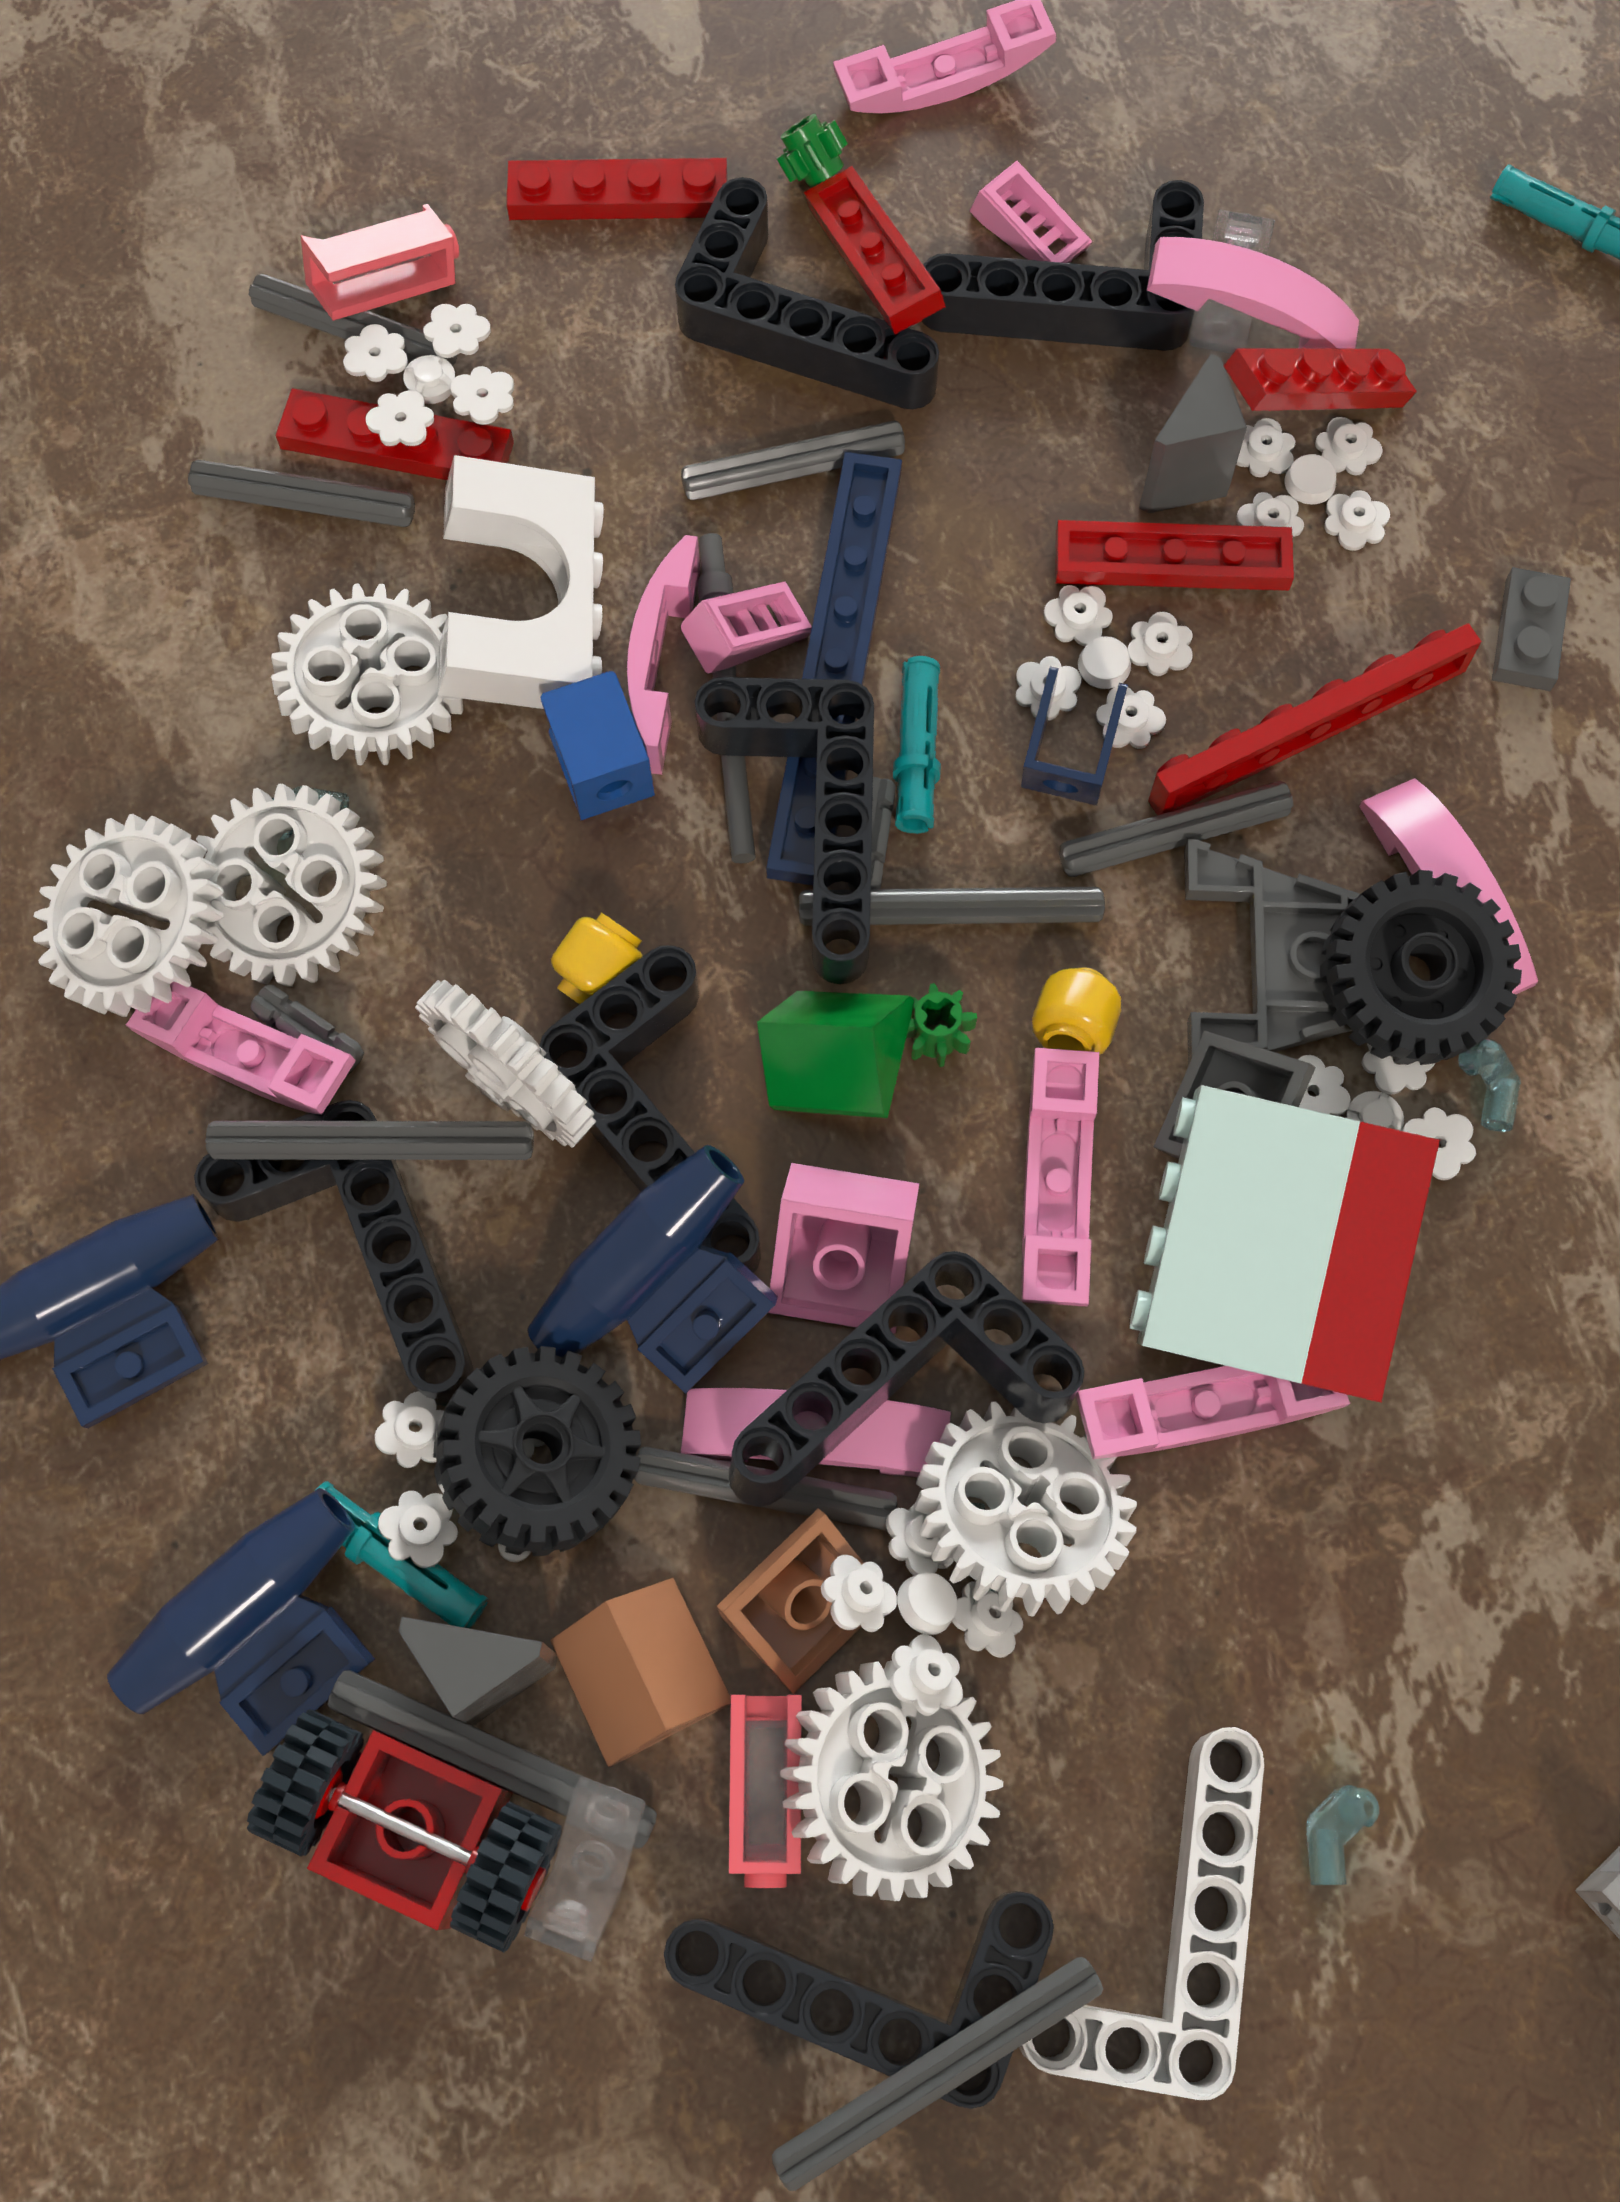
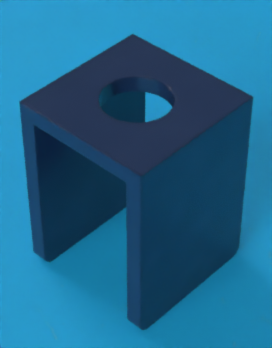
M1050 666L1023 766L1021 787L1097 806L1128 684L1119 683L1096 774L1037 761L1056 690L1059 668Z

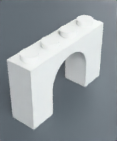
M454 455L445 487L443 539L507 548L531 558L551 579L557 593L558 606L542 617L527 621H510L448 612L439 643L438 696L544 709L540 698L543 693L602 673L601 657L593 656V640H598L602 625V605L593 603V588L598 589L603 569L602 553L594 552V538L600 536L603 523V503L594 501L595 477Z

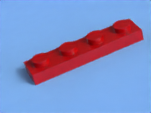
M727 158L508 161L507 180L509 220L706 218L719 189L727 182Z
M853 166L804 192L810 211L894 334L921 322L924 318L946 307L940 288Z
M1237 348L1223 365L1252 411L1403 408L1417 392L1405 374L1406 367L1403 361L1389 349Z
M294 388L291 389L275 435L280 449L441 480H448L454 455L508 464L514 445L511 429L434 415V422L429 427H426L427 436L421 444L407 446L399 442L394 446H386L381 442L380 435L370 431L366 424L367 413L371 409L379 407L378 404Z
M1058 520L1055 584L1289 591L1294 580L1292 527Z

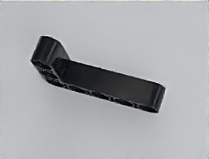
M739 177L724 183L719 189L676 277L675 293L678 323L681 332L693 341L900 408L913 410L929 404L936 394L939 349L933 338L923 332L910 328L894 334L885 320L750 278L767 244L769 235L766 190L758 181L752 178Z
M1183 180L1168 181L1156 190L1146 234L1144 269L951 253L937 254L930 257L923 266L940 288L946 307L924 318L922 322L931 330L947 333L1161 351L1174 350L1181 347L1188 339L1195 310L1147 291L1155 244L1160 237L1202 239L1203 194L1198 187Z
M738 677L711 679L704 683L697 691L694 701L698 737L705 749L713 754L723 756L817 758L812 960L816 972L827 982L838 985L851 983L861 977L867 968L869 959L874 746L873 697L865 686L850 680ZM722 712L732 713L736 716L729 721L723 722L711 718L717 713ZM785 713L797 717V719L787 723L777 722L772 719L779 714ZM841 715H850L857 718L858 721L852 724H841L833 719ZM845 769L853 771L858 776L851 780H840L831 774ZM847 825L857 830V833L850 837H838L829 830L835 826ZM843 881L852 884L857 890L849 895L841 896L832 893L827 888L835 882ZM844 939L853 943L856 948L848 954L840 955L832 953L825 946L833 940Z
M673 945L659 946L649 951L553 1024L542 1035L539 1044L547 1053L544 1058L555 1064L560 1055L568 1050H579L586 1054L585 1059L579 1065L572 1068L558 1066L557 1069L575 1085L577 1093L586 1099L587 1103L585 1105L594 1112L592 1117L596 1120V1123L589 1131L640 1191L647 1188L695 1153L622 1068L629 1060L687 1017L697 1005L699 989L695 962L684 949ZM669 975H675L685 980L682 986L674 991H663L655 987L659 979ZM626 1012L636 1017L635 1021L624 1029H613L605 1025L606 1021L616 1013ZM616 1095L626 1100L623 1108L614 1114L604 1115L594 1110L599 1100L606 1096ZM656 1141L667 1147L661 1158L652 1162L640 1161L633 1156L635 1150L645 1142ZM733 1198L701 1245L714 1249L715 1244L725 1236L736 1235L742 1237L748 1242L749 1246L744 1254L737 1257V1259L754 1273L761 1260L759 1231L753 1219Z
M346 1100L327 1106L322 1115L308 1113L290 1121H377L370 1108L363 1103ZM210 1154L205 1155L195 1171V1187L218 1215L230 1221L249 1220L337 1185L406 1375L420 1393L427 1398L434 1399L436 1405L447 1406L453 1394L474 1371L396 1160H305L294 1171L282 1172L279 1168L283 1159H214ZM237 1174L245 1176L243 1185L237 1192L228 1196H219L220 1186L225 1179ZM378 1183L389 1185L388 1194L381 1202L369 1206L361 1204L362 1194L368 1187ZM398 1240L411 1242L410 1252L405 1259L394 1264L382 1262L383 1251L389 1244ZM418 1298L433 1300L432 1312L425 1320L414 1324L404 1322V1311L410 1302ZM444 1356L452 1357L456 1360L455 1371L450 1379L439 1384L426 1382V1369L432 1361Z
M944 1252L933 1258L741 1431L734 1441L728 1475L730 1487L737 1498L749 1505L760 1507L771 1505L778 1501L947 1344L1022 1415L1039 1423L1056 1422L1065 1416L1083 1383L1085 1371L1082 1360L1064 1340L976 1259L962 1252ZM941 1285L955 1286L962 1291L965 1297L956 1300L947 1298L939 1292L937 1287ZM897 1326L909 1327L916 1331L920 1339L913 1342L901 1341L892 1334L890 1329ZM991 1329L1001 1330L1010 1336L1013 1344H996L988 1338L985 1331ZM851 1368L863 1369L872 1376L874 1382L869 1385H856L848 1381L842 1372ZM1040 1374L1052 1376L1060 1383L1062 1391L1052 1392L1045 1390L1038 1385L1034 1376ZM805 1411L815 1412L824 1418L827 1425L817 1430L805 1429L796 1422L794 1416ZM752 1456H767L775 1461L779 1469L771 1475L761 1476L749 1471L744 1461Z
M1012 1891L1003 1893L995 1898L985 1912L947 2021L709 1919L697 1918L688 1920L676 1927L666 1941L664 1959L666 1969L671 1977L683 1987L887 2076H892L983 2018L975 2008L973 1997L976 1986L985 1977L991 1975L1004 1977L1011 1986L1012 1999L1035 1985L1052 1941L1054 1924L1051 1912L1045 1903L1033 1894ZM1021 1903L1030 1908L1035 1915L1037 1922L1036 1934L1032 1941L1025 1946L1012 1947L1004 1941L1000 1934V1917L1006 1908L1013 1904ZM693 1931L706 1932L713 1937L719 1952L718 1960L713 1970L701 1975L691 1973L685 1969L679 1958L681 1941L688 1933ZM756 1961H773L780 1966L785 1974V1990L781 1997L774 2002H757L750 1997L745 1988V1973L748 1967ZM824 1990H840L852 2002V2018L848 2025L840 2031H824L812 2019L811 2004L815 1997ZM899 2018L909 2020L915 2024L920 2035L919 2047L915 2054L903 2061L890 2060L883 2055L878 2043L879 2035L884 2025L891 2020ZM1013 2051L987 2067L985 2079L975 2089L966 2091L955 2088L940 2099L969 2109L986 2105L995 2098L999 2091Z

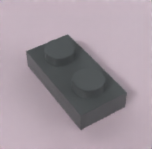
M1512 567L1505 581L1492 674L1493 681L1546 691L1552 690L1559 675L1571 578Z

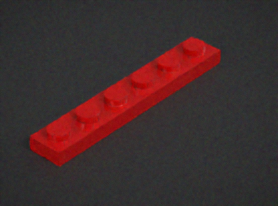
M1469 623L1448 633L1443 629L1434 631L1419 641L1413 650L1397 658L1394 654L1385 655L1370 664L1362 675L1347 682H1344L1343 679L1333 680L1321 687L1313 695L1312 699L1295 707L1289 703L1281 705L1268 713L1260 724L1244 732H1241L1240 729L1229 730L1216 738L1208 749L1190 758L1187 754L1173 757L1158 769L1148 802L1156 815L1189 807L1466 672L1482 641Z

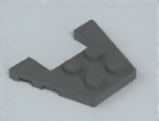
M1188 839L1184 849L1185 900L1248 902L1250 904L1253 1014L1191 1012L1187 1020L1188 1066L1204 1030L1272 1052H1278L1352 1031L1347 1024L1339 1027L1332 1017L1337 1008L1334 1003L1326 1004L1322 991L1328 984L1327 980L1320 979V965L1326 959V955L1321 953L1325 940L1331 934L1330 929L1360 893L1302 874L1294 878L1264 868L1263 861L1242 854L1237 859L1210 850L1211 844Z

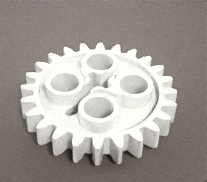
M354 584L351 599L344 600L340 593L335 589H331V605L326 608L313 599L308 601L310 619L296 614L290 616L293 634L279 632L277 637L280 652L272 653L271 659L274 673L276 674L271 675L274 694L278 695L277 699L281 715L290 716L292 732L295 735L308 731L310 748L315 750L329 741L332 759L338 760L347 748L355 751L357 765H363L369 751H377L382 764L388 765L391 749L398 748L409 760L413 758L412 742L418 740L430 749L434 747L432 728L450 733L452 730L450 714H462L463 699L438 696L439 643L447 615L441 614L431 618V602L428 599L419 602L415 607H411L409 590L403 589L392 600L387 598L384 584L377 586L373 597H365L361 586ZM362 635L374 636V638L368 640L356 639ZM409 666H420L423 668L415 672L404 670V668ZM325 676L338 677L330 682L319 681L321 677ZM373 707H384L388 709L385 712L378 714L367 712L368 709Z
M278 784L273 801L269 794L259 788L253 789L252 796L253 807L249 808L237 799H232L230 802L234 814L233 819L227 821L215 814L211 817L214 826L219 832L215 839L198 835L196 838L198 843L207 849L204 859L217 865L218 868L209 881L222 887L224 891L218 898L209 902L211 907L224 913L222 919L210 922L207 925L206 931L218 938L217 943L212 947L210 955L222 962L231 959L230 971L242 976H246L251 971L252 980L268 985L274 975L277 983L293 987L296 972L299 973L302 979L315 983L318 980L317 964L320 963L325 968L337 973L340 971L337 952L343 950L356 957L360 954L357 945L352 940L356 932L373 936L375 931L363 918L366 912H383L384 907L370 898V891L386 887L387 881L370 873L369 870L378 866L384 859L376 851L365 849L375 836L364 827L355 828L360 816L349 808L339 811L341 802L326 793L319 800L316 791L303 785L297 796H295L292 789L284 784ZM293 830L294 841L291 848L284 854L278 855L277 844L279 839L287 831ZM255 848L270 867L285 874L287 884L322 913L323 919L320 923H316L300 903L284 896L286 892L284 887L249 858L248 853L250 849ZM335 870L337 876L336 885L330 893L320 897L318 892L320 880L326 873ZM251 875L252 884L250 891L241 900H236L235 891L237 884L245 876ZM292 915L294 920L292 933L284 941L278 942L276 935L278 925L281 920Z
M129 814L125 825L112 818L107 819L105 836L88 828L85 830L86 848L81 850L71 844L66 847L71 860L67 868L57 864L51 866L50 869L59 881L56 887H41L39 892L51 899L48 908L34 912L35 918L47 923V929L33 937L34 942L49 948L38 961L40 965L54 970L48 981L57 987L65 989L64 997L99 1013L106 1014L107 1011H110L122 1017H127L131 1007L144 1013L150 1012L152 997L166 1003L171 1002L170 984L173 981L189 987L191 981L186 971L189 964L205 967L207 964L205 958L198 952L201 944H216L218 941L214 934L206 931L207 925L210 922L222 919L224 916L223 912L211 907L209 903L218 898L224 891L222 887L209 881L218 868L217 865L203 858L207 849L192 840L191 834L172 823L169 825L155 816H150L145 821L134 814ZM92 900L99 901L135 915L145 914L158 921L168 922L170 926L166 930L149 927L124 916H110L98 909L88 908L87 904Z
M437 980L416 1002L415 1009L421 1013L419 1018L429 1026L428 1031L434 1035L437 1043L461 1067L467 1069L468 1073L465 1077L474 1083L497 1106L506 1111L511 1109L517 1117L521 1116L536 1131L541 1130L552 1141L556 1139L563 1146L568 1144L571 1148L596 1123V1120L592 1117L594 1112L585 1105L587 1101L577 1093L575 1085L557 1069L558 1066L555 1063L544 1058L547 1054L545 1050L516 1022L505 1016L501 1018L492 1007L489 1010L486 1009L475 995L471 994L468 996L457 984L452 986L446 980L442 982Z
M995 1401L990 1403L984 1420L975 1411L970 1409L966 1411L960 1427L949 1423L946 1425L940 1438V1443H932L925 1458L927 1464L923 1465L916 1482L924 1490L920 1491L914 1508L916 1511L929 1514L925 1518L919 1533L921 1537H940L941 1540L937 1543L931 1558L934 1562L953 1558L957 1563L949 1579L953 1584L969 1575L976 1580L973 1590V1598L975 1600L981 1599L991 1588L998 1592L1000 1611L1006 1612L1014 1597H1020L1023 1599L1028 1616H1035L1043 1599L1046 1598L1055 1613L1060 1614L1069 1603L1070 1595L1081 1605H1084L1092 1596L1095 1587L1104 1590L1115 1575L1114 1569L1119 1570L1127 1558L1129 1551L1125 1546L1129 1544L1137 1529L1128 1520L1136 1509L1137 1502L1121 1497L1131 1479L1129 1475L1110 1474L1109 1470L1117 1457L1092 1459L1087 1436L1085 1435L1080 1438L1074 1434L1076 1426L1075 1416L1070 1415L1060 1426L1052 1422L1039 1423L1025 1417L1015 1407L1011 1415L1006 1416L1003 1409ZM1011 1456L1026 1460L1032 1468L1022 1467ZM967 1497H976L983 1500L991 1510L977 1508L971 1504ZM1061 1501L1074 1504L1081 1510L1083 1515L1071 1512ZM1018 1543L1030 1544L1038 1550L1042 1557L1037 1558L1028 1555L1020 1548Z
M879 1661L860 1664L859 1676L854 1671L837 1673L835 1680L838 1692L830 1687L816 1689L813 1694L821 1712L810 1710L797 1713L796 1718L808 1731L806 1738L786 1739L785 1746L799 1755L800 1761L799 1766L782 1769L780 1776L787 1780L798 1782L799 1792L785 1799L782 1802L783 1808L803 1810L805 1818L796 1825L791 1833L794 1838L815 1837L817 1841L810 1850L807 1860L815 1864H825L833 1860L828 1876L830 1882L847 1884L853 1878V1894L872 1897L875 1891L878 1890L880 1900L900 1901L903 1890L907 1897L925 1898L928 1894V1882L933 1887L948 1888L953 1885L949 1865L955 1869L968 1870L974 1866L972 1858L965 1847L967 1844L988 1846L990 1839L978 1826L980 1818L999 1817L1000 1811L986 1802L985 1797L986 1791L1002 1788L1003 1781L986 1775L985 1765L997 1760L1001 1754L1000 1750L981 1748L979 1740L991 1729L990 1722L970 1723L967 1719L977 1702L974 1697L962 1698L961 1702L951 1709L940 1707L933 1715L925 1716L916 1709L914 1702L901 1701L893 1693L890 1680L892 1674L897 1670L893 1662L887 1661L883 1669ZM869 1715L875 1719L879 1728V1740L873 1750L868 1746L864 1737V1724ZM907 1716L911 1719L912 1722L910 1730L908 1728V1724L906 1721ZM930 1739L936 1742L940 1752L939 1764L934 1772L929 1767L926 1759V1747ZM889 1774L898 1778V1785L888 1779ZM852 1785L858 1791L861 1800L860 1811L853 1821L846 1814L844 1807L845 1795L848 1788ZM914 1808L920 1814L922 1821V1831L915 1843L909 1836L907 1828L909 1815ZM877 1829L881 1839L879 1842L874 1838V1833Z

